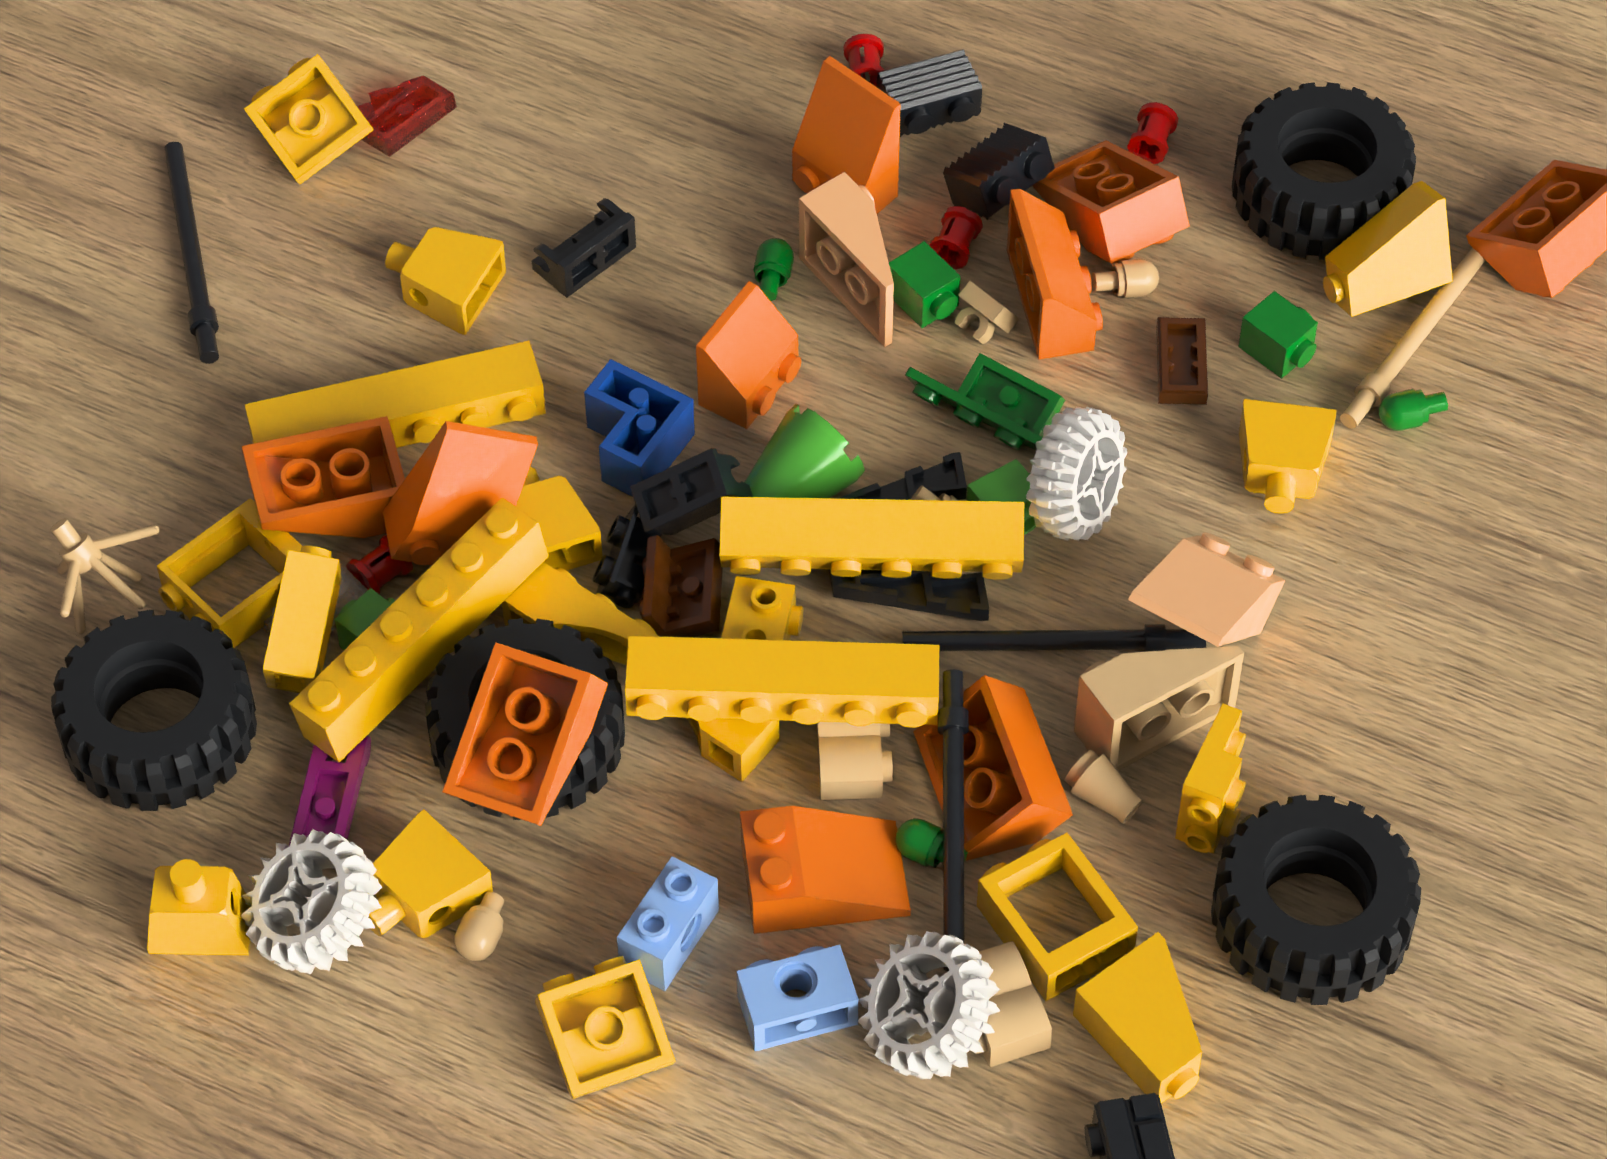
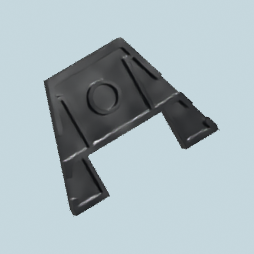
M957 452L943 457L942 463L925 470L921 466L904 472V478L882 487L875 483L837 499L911 500L914 493L922 485L937 497L945 493L948 496L952 495L957 500L966 499L967 485L961 453ZM829 569L832 593L835 598L977 621L989 620V604L982 572L962 574L959 578L943 579L931 577L929 571H912V575L909 577L891 578L881 575V570H861V575L840 577L832 575L831 569Z

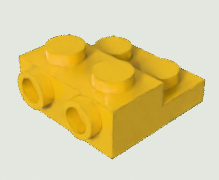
M318 54L312 59L304 58L290 68L289 76L275 86L269 85L259 90L252 97V103L244 108L299 184H302L374 130L342 84Z
M1224 703L1183 783L1175 839L1183 841L1191 849L1202 853L1210 852L1214 854L1221 837L1228 838V836L1233 835L1241 814V809L1237 807L1246 786L1245 781L1239 780L1242 758L1239 755L1246 738V734L1239 731L1242 710Z
M624 956L606 960L593 967L595 975L575 981L573 973L551 979L542 984L545 992L537 994L535 998L552 1051H555L571 1100L673 1065L676 1062L640 959L627 964Z

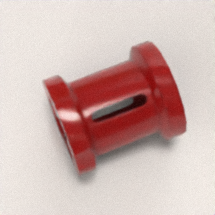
M868 33L852 36L845 42L843 47L844 57L849 62V68L865 80V72H869L870 81L868 82L877 87V72L884 71L880 61L884 55L883 42L877 36ZM861 47H864L865 56H861L860 54Z
M1151 102L1144 104L1139 109L1137 115L1139 125L1137 131L1130 137L1127 145L1128 151L1153 164L1163 162L1169 148L1167 144L1168 137L1176 130L1179 118L1176 112L1162 103Z
M953 206L949 207L946 213H944L941 219L943 227L940 234L931 240L929 246L953 269H960L967 265L970 257V244L981 232L983 223L976 213L965 207Z
M387 535L379 540L380 546L360 560L351 559L346 564L347 572L353 583L363 594L370 588L380 594V588L399 574L408 575L413 570L412 562L391 559Z

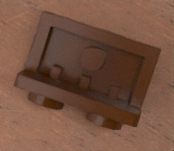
M659 535L648 537L647 555L642 562L645 577L644 597L640 600L639 610L642 620L647 622L658 636L692 638L719 631L723 567H721L719 556L720 543L716 538L670 549Z

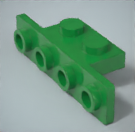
M979 353L958 391L949 388L912 367H909L905 374L915 385L912 391L913 394L934 406H938L941 400L956 408L953 415L975 428H978L981 422L997 429L994 437L1017 450L1020 449L1022 444H1025L1037 451L1035 443L1042 440L1043 428L1045 425H1051L1052 418L1056 413H1059L1065 402L1061 395Z

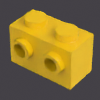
M736 576L721 638L790 640L791 635L799 636L804 607L796 605L795 585Z

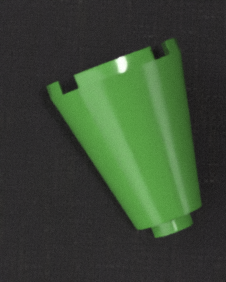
M795 404L786 412L744 483L750 486L753 497L831 498L855 483L862 476L865 469L858 455L851 461L843 451L849 442L828 421L809 408L800 414L799 405Z

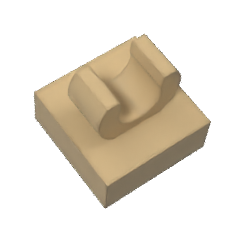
M970 280L958 295L972 307L962 309L955 318V324L966 330L972 321L980 319V327L972 337L981 344H985L993 336L994 323L1006 333H1009L1020 319Z

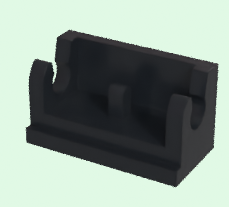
M603 198L597 203V206L602 211L594 215L595 219L553 250L545 244H540L533 249L538 257L532 260V269L566 298L636 248L634 216L629 212L625 213L609 199Z
M711 448L630 486L645 533L674 535L721 513V497H753L750 486L742 481L737 482L731 473V469L740 465L739 461L732 455L719 454L717 449Z

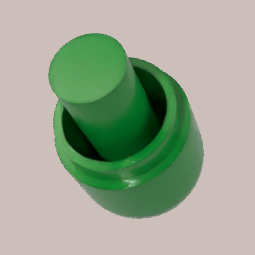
M780 238L767 239L759 246L753 268L755 279L760 283L759 288L770 301L777 298L778 288L787 283L791 276L794 261L792 247Z
M1412 388L1386 396L1379 406V417L1387 428L1394 431H1403L1420 427L1423 423H1427L1429 421V414L1448 410V402L1444 392L1424 395L1421 389L1415 390Z
M919 818L907 820L898 828L895 838L896 846L904 857L926 867L930 865L936 868L940 862L943 863V828ZM964 850V862L968 854L966 850Z

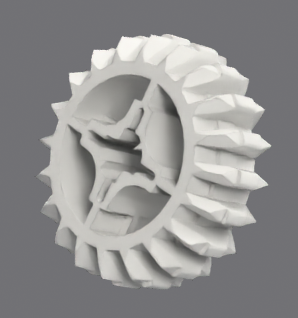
M1066 407L1062 413L1054 415L1051 425H1045L1042 440L1035 443L1037 451L1035 457L1030 460L1032 463L1031 474L1026 478L1030 482V489L1026 494V499L1031 501L1029 515L1034 517L1036 527L1043 529L1046 533L1053 534L1055 538L1067 541L1069 539L1088 540L1093 533L1100 532L1103 522H1108L1111 518L1112 507L1118 504L1117 496L1119 490L1124 487L1121 483L1123 473L1127 470V467L1124 466V458L1128 452L1127 448L1123 447L1125 434L1120 431L1119 421L1112 419L1111 415L1090 407Z
M313 829L308 837L303 834L294 833L290 847L286 844L276 843V855L272 859L260 857L264 868L260 875H248L255 887L253 891L242 895L250 908L241 917L245 920V924L250 926L246 935L252 943L257 945L256 949L260 951L259 953L271 962L274 961V964L284 970L289 969L293 971L296 969L300 973L311 974L315 967L319 970L330 971L333 957L338 961H348L347 948L351 945L364 947L359 935L363 929L375 928L372 920L368 917L371 912L382 908L378 899L373 897L382 886L379 884L378 879L373 876L377 869L372 861L366 858L363 849L353 842L349 843L340 834L330 832L327 835L322 831ZM335 868L337 877L328 879L323 876L322 870ZM295 924L300 927V935L289 936L286 926Z
M926 931L923 938L918 935L907 934L905 947L900 944H889L891 958L888 961L885 959H874L879 969L876 977L863 978L871 990L868 996L858 1000L862 1007L868 1009V1012L858 1022L864 1029L869 1030L864 1041L868 1043L870 1048L876 1050L875 1056L882 1063L893 1067L894 1071L905 1076L913 1075L920 1079L931 1080L933 1074L940 1077H950L952 1064L959 1068L968 1067L967 1052L969 1050L974 1053L984 1052L978 1041L982 1033H995L991 1025L987 1023L989 1015L1000 1010L996 1003L989 1001V999L1000 989L996 986L995 982L989 980L994 970L990 968L987 962L981 960L982 955L976 948L964 944L963 940L953 935L943 936L937 932ZM941 967L949 968V971L943 976L936 974L930 979L926 976V973ZM926 1032H929L932 1037L918 1044H910L908 1041L915 1034L922 1036Z

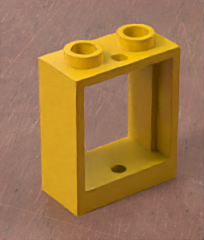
M249 498L157 565L161 587L158 589L159 595L171 611L178 612L181 610L190 620L193 616L210 622L212 631L215 629L222 630L232 640L233 648H235L273 620L288 550L300 552L302 545L288 532L262 530L255 501ZM250 545L280 574L220 617L190 587Z
M305 545L301 546L300 552L288 550L263 665L264 677L269 688L300 693L323 671L342 582L339 559L331 558L332 552L327 549Z
M1068 832L1053 840L1043 839L1035 843L1025 855L1008 864L1002 862L992 866L978 879V909L1003 943L1014 942L1024 961L1031 982L1045 1001L1106 969L1136 946L1138 926ZM1063 868L1103 924L1047 953L1007 897Z

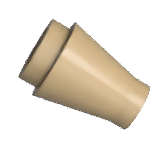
M1091 749L1074 764L1064 779L1072 787L1071 794L1114 816L1122 824L1126 823L1135 814L1143 802L1134 793L1105 754L1098 756Z

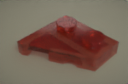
M424 75L404 81L396 87H385L370 92L368 94L371 102L357 107L374 130L361 140L390 157L457 107L454 94Z

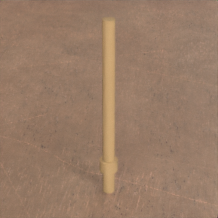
M1473 247L1452 272L1453 282L1441 286L1376 371L1368 373L1356 387L1355 398L1340 416L1343 425L1351 429L1356 428L1371 407H1378L1381 404L1382 400L1390 392L1389 384L1486 261Z

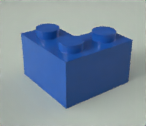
M612 359L609 360L584 392L587 428L606 437L599 445L601 481L632 497L633 494L630 486L668 469L695 435L694 403L692 398Z

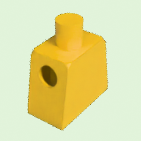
M439 227L428 229L416 248L394 242L389 248L385 260L387 269L401 273L400 280L403 300L407 305L462 335L467 334L506 273L503 241Z
M1250 399L1243 400L1239 442L1244 488L1249 492L1265 494L1264 506L1270 512L1277 514L1288 513L1294 508L1295 498L1310 499L1315 496L1331 445L1336 409Z
M530 467L516 507L539 522L549 557L544 562L555 569L562 568L567 571L600 561L602 559L601 531L568 480L558 475L540 481L536 469Z
M423 809L373 863L377 869L373 876L378 879L379 884L382 886L375 894L382 908L369 914L368 918L372 920L375 928L370 929L376 935L382 936L399 921H402L418 937L427 938L463 917L465 912L469 911L472 906L480 905L486 892H493L491 872Z
M191 859L180 860L173 866H159L155 868L149 912L148 954L249 955L250 938L246 933L250 926L245 924V920L241 915L250 906L246 904L242 897L246 892L233 870L225 866H200L199 863Z

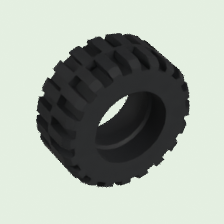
M1315 82L1301 84L1299 89L1294 91L1288 87L1275 93L1274 100L1268 97L1258 104L1254 112L1246 117L1241 127V134L1238 135L1232 180V196L1236 200V209L1244 221L1249 220L1248 227L1259 238L1265 235L1268 238V244L1280 251L1283 248L1292 250L1293 256L1306 259L1307 255L1319 256V260H1325V256L1409 188L1413 182L1416 166L1415 144L1410 132L1405 130L1406 124L1396 112L1389 113V106L1378 97L1374 100L1366 97V91L1353 87L1351 91L1340 88L1339 83L1327 82L1326 87H1316ZM1306 160H1325L1348 168L1358 177L1343 182H1319L1298 174L1289 166Z
M154 610L138 611V617L125 620L124 615L109 621L110 627L102 631L97 627L83 637L85 645L82 648L75 645L64 659L67 668L61 667L57 671L53 683L55 693L51 696V708L65 758L68 760L70 769L77 780L86 783L88 791L103 799L109 794L113 805L126 809L130 808L132 803L139 804L141 811H158V805L170 804L171 808L175 809L186 806V800L198 796L201 800L214 793V784L218 781L225 784L237 773L235 762L242 764L246 761L252 749L250 740L256 736V707L245 661L240 651L233 648L232 640L222 630L215 629L212 631L210 622L193 616L190 621L186 620L183 612L166 610L165 615H155ZM172 688L186 691L199 698L195 708L184 719L162 730L134 732L122 729L111 723L115 713L123 704L146 691Z
M523 618L510 619L507 626L496 628L493 623L480 628L479 636L473 639L467 635L454 645V656L447 653L436 666L437 675L430 678L426 690L428 702L425 704V714L431 754L435 766L440 770L443 782L446 783L495 642L591 673L608 683L591 734L546 818L559 815L558 808L568 805L570 809H574L586 802V792L591 791L593 794L599 792L608 782L607 772L612 773L616 770L621 759L620 748L625 743L621 683L618 682L617 670L611 659L603 657V649L590 638L581 641L580 631L567 625H563L562 629L554 628L553 621L536 619V624H524ZM460 799L471 807H476L477 805L466 800ZM483 807V811L486 814L501 817L502 815L501 812Z
M1306 795L1290 796L1286 805L1280 806L1278 801H1272L1261 806L1258 818L1254 814L1247 815L1237 825L1236 833L1228 836L1222 848L1221 859L1218 861L1211 917L1212 924L1217 927L1215 937L1220 949L1225 953L1231 951L1229 963L1241 975L1247 972L1251 973L1254 986L1264 992H1268L1270 987L1281 992L1280 999L1294 1003L1296 1002V997L1310 998L1311 1005H1327L1330 997L1337 996L1339 1002L1344 1003L1357 999L1361 987L1366 992H1372L1384 984L1385 976L1395 973L1403 961L1405 951L1409 948L1421 902L1422 888L1418 885L1419 869L1416 860L1408 857L1410 847L1403 837L1398 833L1391 836L1389 834L1391 824L1378 814L1371 818L1364 814V806L1349 801L1348 806L1335 803V797L1319 795L1318 800H1307ZM1303 873L1319 874L1332 878L1346 886L1359 900L1363 912L1357 917L1341 924L1329 926L1312 925L1296 920L1283 912L1274 903L1267 889L1278 880L1290 875Z

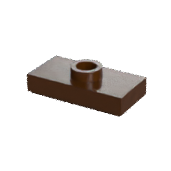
M1158 317L1156 326L1158 404L1207 405L1208 378L1205 318Z

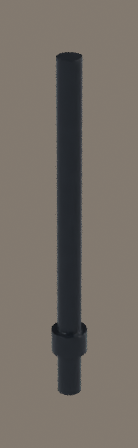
M170 142L165 145L164 150L191 310L188 312L191 334L196 336L201 362L210 364L219 359L215 336L219 329L215 308L210 306L183 146L179 142Z
M1145 624L1144 629L902 631L903 644L940 645L939 651L1144 650V652L1206 647V640L1184 629H1166L1165 624Z
M950 669L943 672V707L938 710V733L943 735V936L953 935L963 940L965 944L964 735L969 732V711L963 707V672ZM943 967L945 971H949L948 967Z

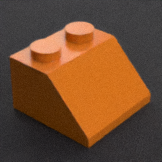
M751 281L747 282L696 345L698 405L748 429L758 415L764 416L769 411L774 402L776 392L784 382L790 383L800 369L801 357H799L798 334L759 286Z

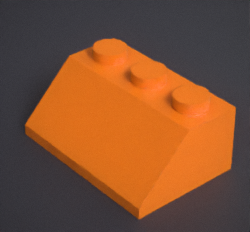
M1553 160L1466 235L1468 244L1515 290L1553 298L1607 250V169Z
M1022 189L1010 190L1007 254L1038 360L1094 351L1096 331L1102 330L1103 320L1099 303H1091L1089 297L1092 289L1089 269L1087 266H1080L1078 261L1080 257V242L1077 231L1069 230L1063 211Z
M986 675L982 676L963 692V707L969 711V732L964 735V850L968 851L965 861L1037 843L1073 816L1025 689ZM937 718V725H923L914 730L913 733L943 812V735L938 733Z

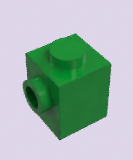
M925 241L889 262L894 282L893 301L921 328L926 327L937 319L941 320L948 317L959 306L960 275Z
M1273 291L1242 318L1238 347L1282 379L1296 366L1298 368L1305 366L1313 357L1317 348L1314 343L1318 322L1305 309L1296 307L1280 294Z

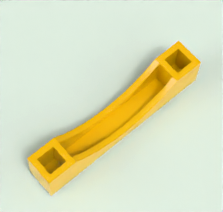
M545 562L502 602L505 626L508 625V620L523 618L524 624H536V619L553 621L554 628L562 629L563 625H567L581 632V641H584L586 638L594 640L603 649V657L605 656L612 661L626 666L629 636L660 637L647 622L638 618L632 619L618 610L615 604L605 595L600 593L593 594L579 585L568 571L562 568L555 569ZM687 718L696 735L701 756L740 782L745 780L780 741L779 720L751 723L743 719H714L703 722Z

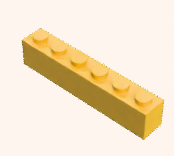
M530 340L244 404L253 444L388 416L395 445L398 448L420 442H431L445 421L486 428L512 421H525L534 416L546 414L543 382Z
M721 497L719 553L721 567H730V572L738 575L759 574L760 568H781V573L789 576L809 575L811 569H831L832 575L840 577L861 575V570H881V575L891 578L909 577L912 575V571H932L933 577L943 579L959 578L962 576V572H982V577L987 579L1012 578L1013 572L1022 573L1024 502Z
M501 498L289 703L303 737L340 763L436 668L445 654H451L455 650L454 645L470 635L549 557L539 522L504 498Z
M629 636L625 681L627 716H639L647 720L678 717L692 718L703 722L714 719H743L751 723L780 720L796 721L806 725L818 722H847L854 726H866L871 723L900 724L909 728L937 725L940 645Z

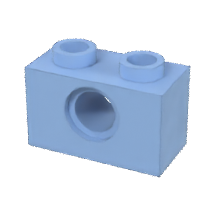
M672 856L618 934V957L624 956L626 964L640 959L648 983L666 991L719 911L718 879Z
M840 944L828 948L822 946L810 947L801 951L796 956L777 961L769 959L759 960L747 966L746 969L736 971L737 997L754 1051L858 1025L859 999ZM798 989L805 991L807 994L801 997H790L785 993Z

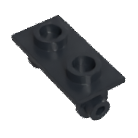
M636 503L626 517L618 515L615 518L606 542L612 544L609 556L605 554L602 557L593 576V582L599 584L596 593L614 597V602L623 608H631L634 603L639 602L644 589L645 577L642 566L633 561L643 562L644 557L647 555L648 537L656 535L662 537V534L645 533L641 518L637 517L638 509Z

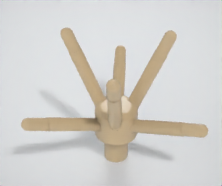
M66 518L52 526L50 531L63 546L59 552L63 560L57 567V571L59 574H64L68 570L60 615L64 618L68 617L73 603L77 633L82 634L86 630L81 574L86 573L92 568L137 609L145 607V602L110 569L135 582L141 580V574L101 552V549L156 535L160 531L157 525L134 529L92 540L87 533L79 535Z

